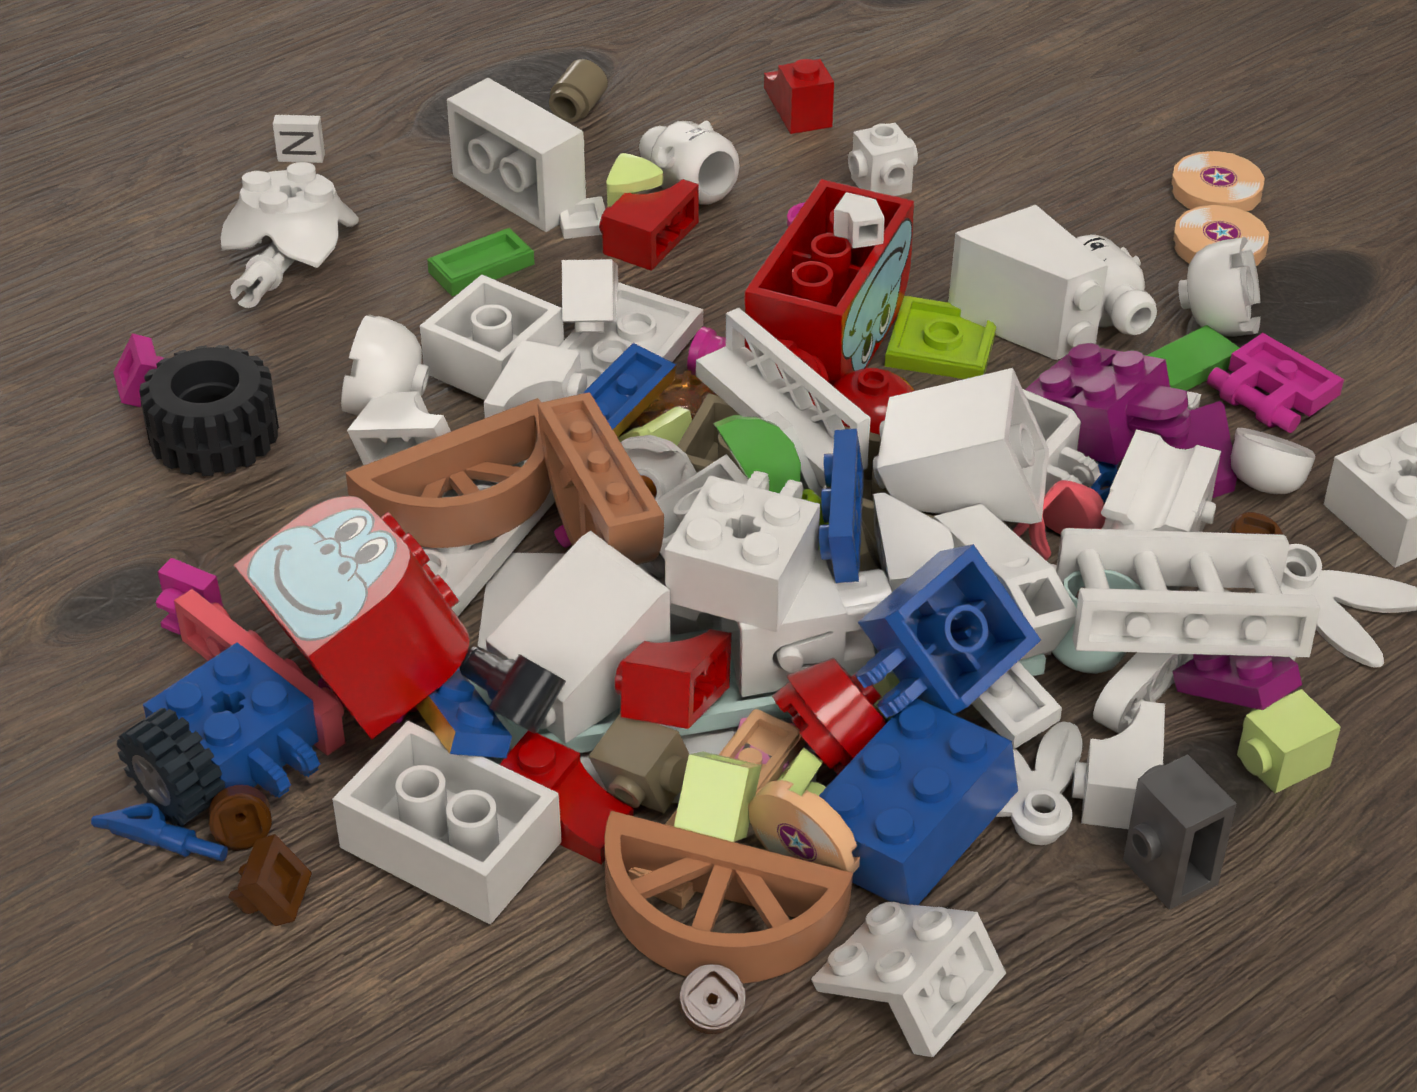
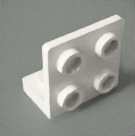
M884 902L873 908L867 914L866 921L844 944L831 952L828 961L811 980L818 992L888 1002L913 1053L934 1057L1004 977L1006 972L978 912Z

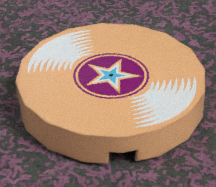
M1207 151L1183 157L1174 167L1171 185H1173L1172 192L1175 199L1190 210L1198 206L1223 205L1236 207L1248 212L1261 202L1265 178L1260 168L1248 159L1233 153Z
M1207 205L1188 210L1176 220L1173 241H1175V250L1178 256L1190 264L1195 254L1209 244L1222 240L1246 237L1248 242L1242 251L1252 249L1255 264L1258 266L1266 257L1269 231L1260 219L1247 211L1231 206Z
M783 780L771 781L748 804L750 823L757 838L767 851L852 873L859 867L860 857H853L852 851L857 847L852 831L839 813L815 793L813 794L806 790L800 796L789 790L793 786L792 782Z

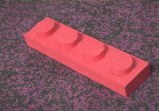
M193 589L174 600L183 642L207 661L238 642L313 700V711L318 735V742L314 746L328 756L345 744L342 723L344 709L340 700L330 689L326 687L320 688L304 676L294 661L288 658L283 660L267 647L264 640L255 631H246L234 622L220 604L216 602L211 604Z

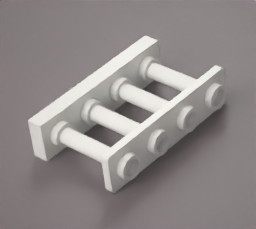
M1065 528L1061 532L1056 573L1063 583L1064 579L1071 573L1080 570L1085 588H1080L1072 637L1076 651L1310 657L1320 606L1315 595L1282 594L1280 586L1289 549V542L1285 535ZM1104 570L1116 571L1130 577L1135 583L1141 585L1142 590L1110 589ZM1166 586L1198 587L1199 591L1167 590ZM1224 588H1255L1256 593L1225 592Z

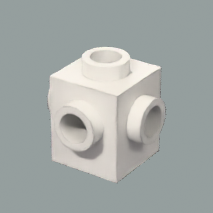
M896 123L877 124L872 128L853 132V150L848 154V165L851 178L861 189L891 196L911 193L913 165H916L918 161V153L914 141L908 138Z

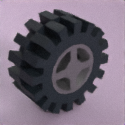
M160 708L118 736L120 739L117 740V747L121 750L118 752L120 760L127 764L124 768L127 776L134 778L137 783L134 788L139 795L144 793L147 797L146 803L155 804L164 814L165 821L170 820L174 826H183L209 808L214 797L225 789V782L219 778L222 775L221 769L211 761L214 755L210 748L204 749L200 743L203 738L197 731L192 733L189 730V722L183 717L178 719L176 712L171 709L166 711L165 708Z

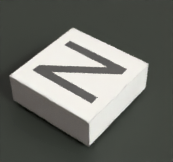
M275 115L273 130L278 162L323 163L325 150L320 116Z

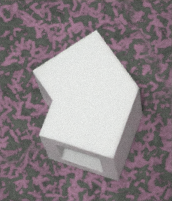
M846 192L834 209V236L848 239L852 248L883 244L884 216L876 199Z

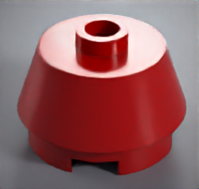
M835 658L787 675L789 682L772 695L781 711L784 713L788 711L792 716L791 720L799 729V734L830 769H834L837 775L888 722L874 705L882 698L873 685L864 688L855 674L850 676Z

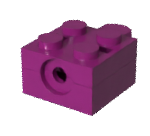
M1093 343L1079 344L1073 347L1067 355L1049 370L1044 371L1037 380L1025 389L1070 408L1075 412L1081 421L1077 451L1083 453L1085 457L1089 456V458L1096 461L1117 465L1124 458L1136 429L1157 434L1161 437L1171 438L1188 430L1191 425L1190 410L1187 408V391L1170 387L1166 359L1145 356L1138 351L1123 352L1100 348L1097 344Z

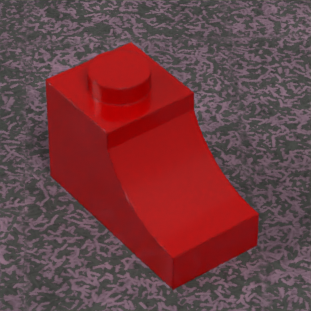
M800 59L791 64L778 65V71L764 73V89L790 134L831 128L833 126L834 80L821 59Z
M682 179L672 187L655 193H624L612 206L607 207L601 216L599 230L603 238V254L652 271L699 223V184Z
M709 629L697 637L664 643L644 641L625 659L621 660L616 671L615 691L618 695H621V717L689 729L730 687L732 633Z
M528 730L507 754V758H504L499 765L559 793L562 840L559 845L602 865L605 861V831L610 812L615 811L633 816V808L612 796L591 777L580 761L579 752Z

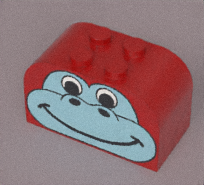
M821 179L746 288L745 313L777 340L794 341L798 348L808 352L810 355L817 356L826 368L828 383L831 385L847 373L867 368L893 325L906 292L911 267L914 201ZM846 192L876 199L884 216L883 244L852 248L848 239L834 236V209ZM745 338V347L751 351Z
M336 497L313 506L234 564V567L290 640L371 740L442 686L457 671L467 654L470 638L467 629L452 610V607L459 603L454 592L440 575L437 574L435 576L426 564L430 559L423 548L409 532L407 534L388 511L379 517L358 497Z

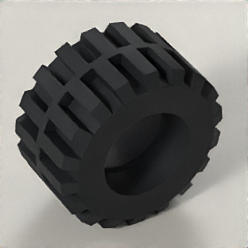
M207 345L197 346L196 349L190 351L181 350L174 353V357L164 358L156 363L157 369L149 370L144 376L145 382L140 385L139 392L149 445L156 459H162L163 465L170 469L180 468V473L192 475L198 472L202 473V476H214V473L224 472L225 474L235 472L237 467H248L255 463V457L265 456L271 450L270 444L275 443L277 440L279 424L271 373L269 368L263 365V360L258 356H249V352L244 349L237 348L231 350L229 346L225 345L207 348Z

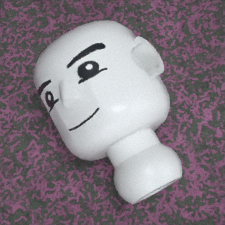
M677 121L668 127L655 126L645 132L640 140V156L651 161L663 171V184L661 187L664 189L670 188L682 179L699 184V204L709 205L723 199L732 190L737 181L740 168L738 153L731 141L714 132L709 121H704L700 125L691 121Z
M1090 234L1077 237V240L1108 265L1098 327L1115 326L1121 333L1127 335H1137L1145 332L1153 324L1157 308L1154 299L1144 291L1145 281L1142 269L1139 267L1141 262L1138 256L1135 255L1132 258L1126 248L1122 247L1120 249L1111 240L1102 236Z

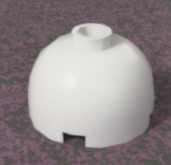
M1246 237L1222 240L1207 245L1198 251L1191 260L1187 279L1179 281V299L1182 308H1191L1197 324L1201 327L1208 325L1222 336L1258 333L1260 327V317L1250 319L1251 305L1260 303V289L1252 249L1242 251L1248 242Z
M366 315L358 328L349 358L354 359L351 375H345L341 397L342 411L359 416L372 398L379 397L388 392L419 391L422 396L425 392L430 373V366L421 364L422 348L412 332L402 324L388 318Z

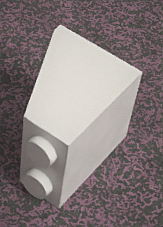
M1033 205L955 233L948 303L961 309V318L986 327L987 320L994 322V325H996V336L1058 360L1079 344H1096L1108 265L1037 205Z
M1013 368L889 397L885 421L880 423L881 445L879 456H875L873 460L874 475L880 488H887L890 496L922 512L944 514L983 504L1001 521L1027 524L1042 522L1049 448Z
M589 531L570 548L486 639V649L504 660H516L518 654L566 680L565 685L540 726L541 729L547 728L566 744L621 707V695H618L615 691V675L621 660L625 659L644 641L654 643L671 642L670 590L611 545H608L592 531Z

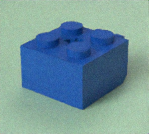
M972 544L939 551L858 621V624L876 647L878 653L865 666L861 667L855 676L862 686L866 688L879 683L886 677L887 673L894 672L900 682L886 693L877 704L886 718L896 715L916 698L954 715L973 703L1035 647L1041 639L978 549Z
M238 642L143 704L146 718L160 708H165L166 711L169 709L175 711L178 719L183 717L189 722V730L192 733L197 731L203 738L200 743L204 749L210 748L214 758L211 761L220 767L222 775L219 778L225 782V788L234 785L255 787L259 784L263 789L269 791L271 795L273 794L275 797L280 798L289 791L291 786L287 773L282 768L284 765H290L296 771L298 770L300 774H303L304 777H309L319 770L318 767L321 763L316 752L311 747L318 742L313 700Z

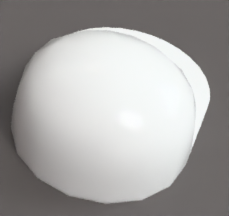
M1246 428L1236 429L1231 453V468L1237 478L1256 490L1270 494H1288L1298 490L1304 484L1315 460L1313 451L1270 434Z

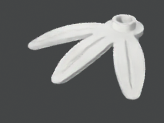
M1302 544L1289 545L1282 584L1280 586L1282 594L1315 595L1320 606L1316 625L1318 633L1345 656L1369 667H1381L1384 664L1383 653L1375 641L1338 603L1372 612L1399 613L1416 611L1417 587L1376 576L1322 570L1321 559L1314 550Z
M1059 722L1044 735L1037 752L1035 771H1031L1025 759L1016 748L1013 750L1018 792L996 817L1011 816L1018 835L1025 841L1035 845H1047L1055 842L1068 830L1071 823V806L1061 794L1065 791L1074 775L1075 762H1079L1081 758L1082 737L1078 727L1070 722Z

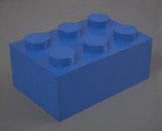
M918 698L894 715L819 795L839 813L854 835L857 847L852 851L853 857H860V864L853 873L852 883L890 902L919 905L1018 792L1012 741Z

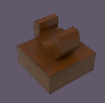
M276 834L256 839L247 863L239 868L238 873L242 877L238 884V889L231 891L228 898L245 914H251L259 910L274 926L293 922L296 919L312 872Z

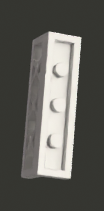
M740 308L727 312L726 346L696 360V377L742 417H759L762 419L778 411L793 425L820 486L824 489L827 488L824 477V454L833 453L834 431L845 429L841 419L850 426V429L857 428L863 470L866 469L868 466L870 417ZM745 338L751 351L745 347ZM776 364L778 365L779 370H780V372H781L783 378L781 377V375H780V373H779V371H778V368H777ZM808 391L811 393V396H812V398H813V400H814V402H815V405L813 404V402H812V400H811V397H810Z

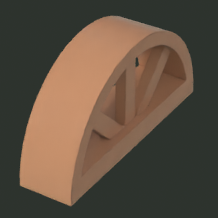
M588 392L537 403L546 467L556 505L571 545L573 546L583 535L592 531L636 565L654 561L662 547L664 513L591 393Z
M536 398L346 472L348 495L362 499L379 517L388 511L406 534L409 532L421 547H460L501 536L529 519L541 507L551 490L539 427L537 403H541V401ZM527 460L522 467L512 466L514 464ZM478 479L497 482L498 484L480 491L473 481ZM454 489L459 495L442 498L444 492Z
M615 811L610 812L605 831V889L611 913L623 934L640 952L672 972L687 977L693 970L701 966L714 964L724 966L733 971L739 977L742 984L781 976L801 967L823 951L838 934L849 912L853 880L852 872ZM634 867L652 871L633 880L628 876L629 870ZM688 881L693 883V891L704 893L692 926L685 925L668 917L646 900ZM724 899L755 907L768 927L766 930L749 933L712 932ZM788 916L795 917V918L792 919V920H790V919L788 918Z

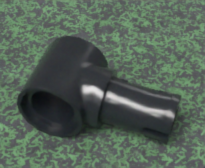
M479 646L469 649L460 665L462 676L487 691L489 698L492 700L488 706L489 708L534 734L539 730L566 683V680L518 654L516 660H504Z

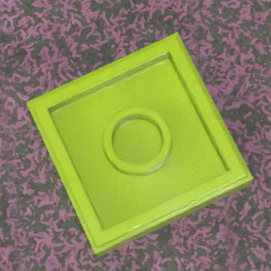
M904 296L885 354L884 367L960 379L985 375L995 339L996 325H994V322L987 320L986 327L961 318V309L948 302Z

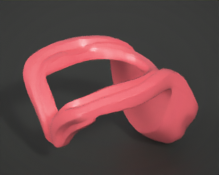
M1061 480L1056 482L1044 496L1042 522L1033 524L1018 523L1012 531L1020 537L1029 528V537L1032 544L1029 546L1047 561L1051 556V550L1046 539L1045 525L1060 535L1065 528L1102 529L1106 519L1101 514L1104 502L1095 490L1076 482Z

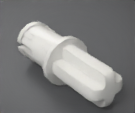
M272 242L261 255H256L248 261L243 275L231 285L230 292L232 298L235 299L242 291H245L246 294L238 304L245 308L256 306L267 291H272L280 285L283 273L294 262V259H290L281 253L275 243Z

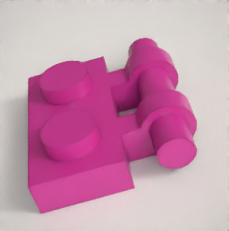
M1261 333L1231 354L1229 370L1233 372L1232 374L1216 367L1211 371L1207 379V384L1220 392L1221 399L1233 406L1243 405L1256 413V419L1270 428L1278 426L1288 433H1292L1298 427L1301 416L1290 410L1291 408L1310 417L1341 395L1344 382L1343 378L1264 333ZM1258 386L1259 388L1263 389L1264 391L1270 394L1266 396L1260 391L1254 389V387Z

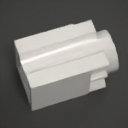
M1136 429L1101 511L1102 516L1106 517L1102 529L1202 532L1205 524H1212L1214 520L1216 504L1211 501L1221 451L1199 445L1186 450L1177 449L1163 441L1160 435ZM1168 586L1167 590L1178 591L1180 586Z
M818 550L814 565L778 632L720 617V631L732 633L731 659L741 697L778 691L789 682L787 675L835 658L850 676L865 666L875 656L874 645L860 627L858 621L892 593L884 571L881 569L859 572V582L835 583L832 560H822L820 550Z

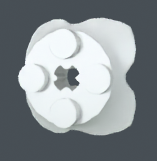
M297 162L289 165L287 170L268 173L251 171L242 176L243 187L240 191L239 200L223 224L221 248L222 250H244L254 247L257 243L261 244V239L267 235L271 237L278 250L290 259L318 268L335 249L338 241V222L346 227H353L359 222V218L341 201L333 183L324 176L316 174L315 166L311 163Z

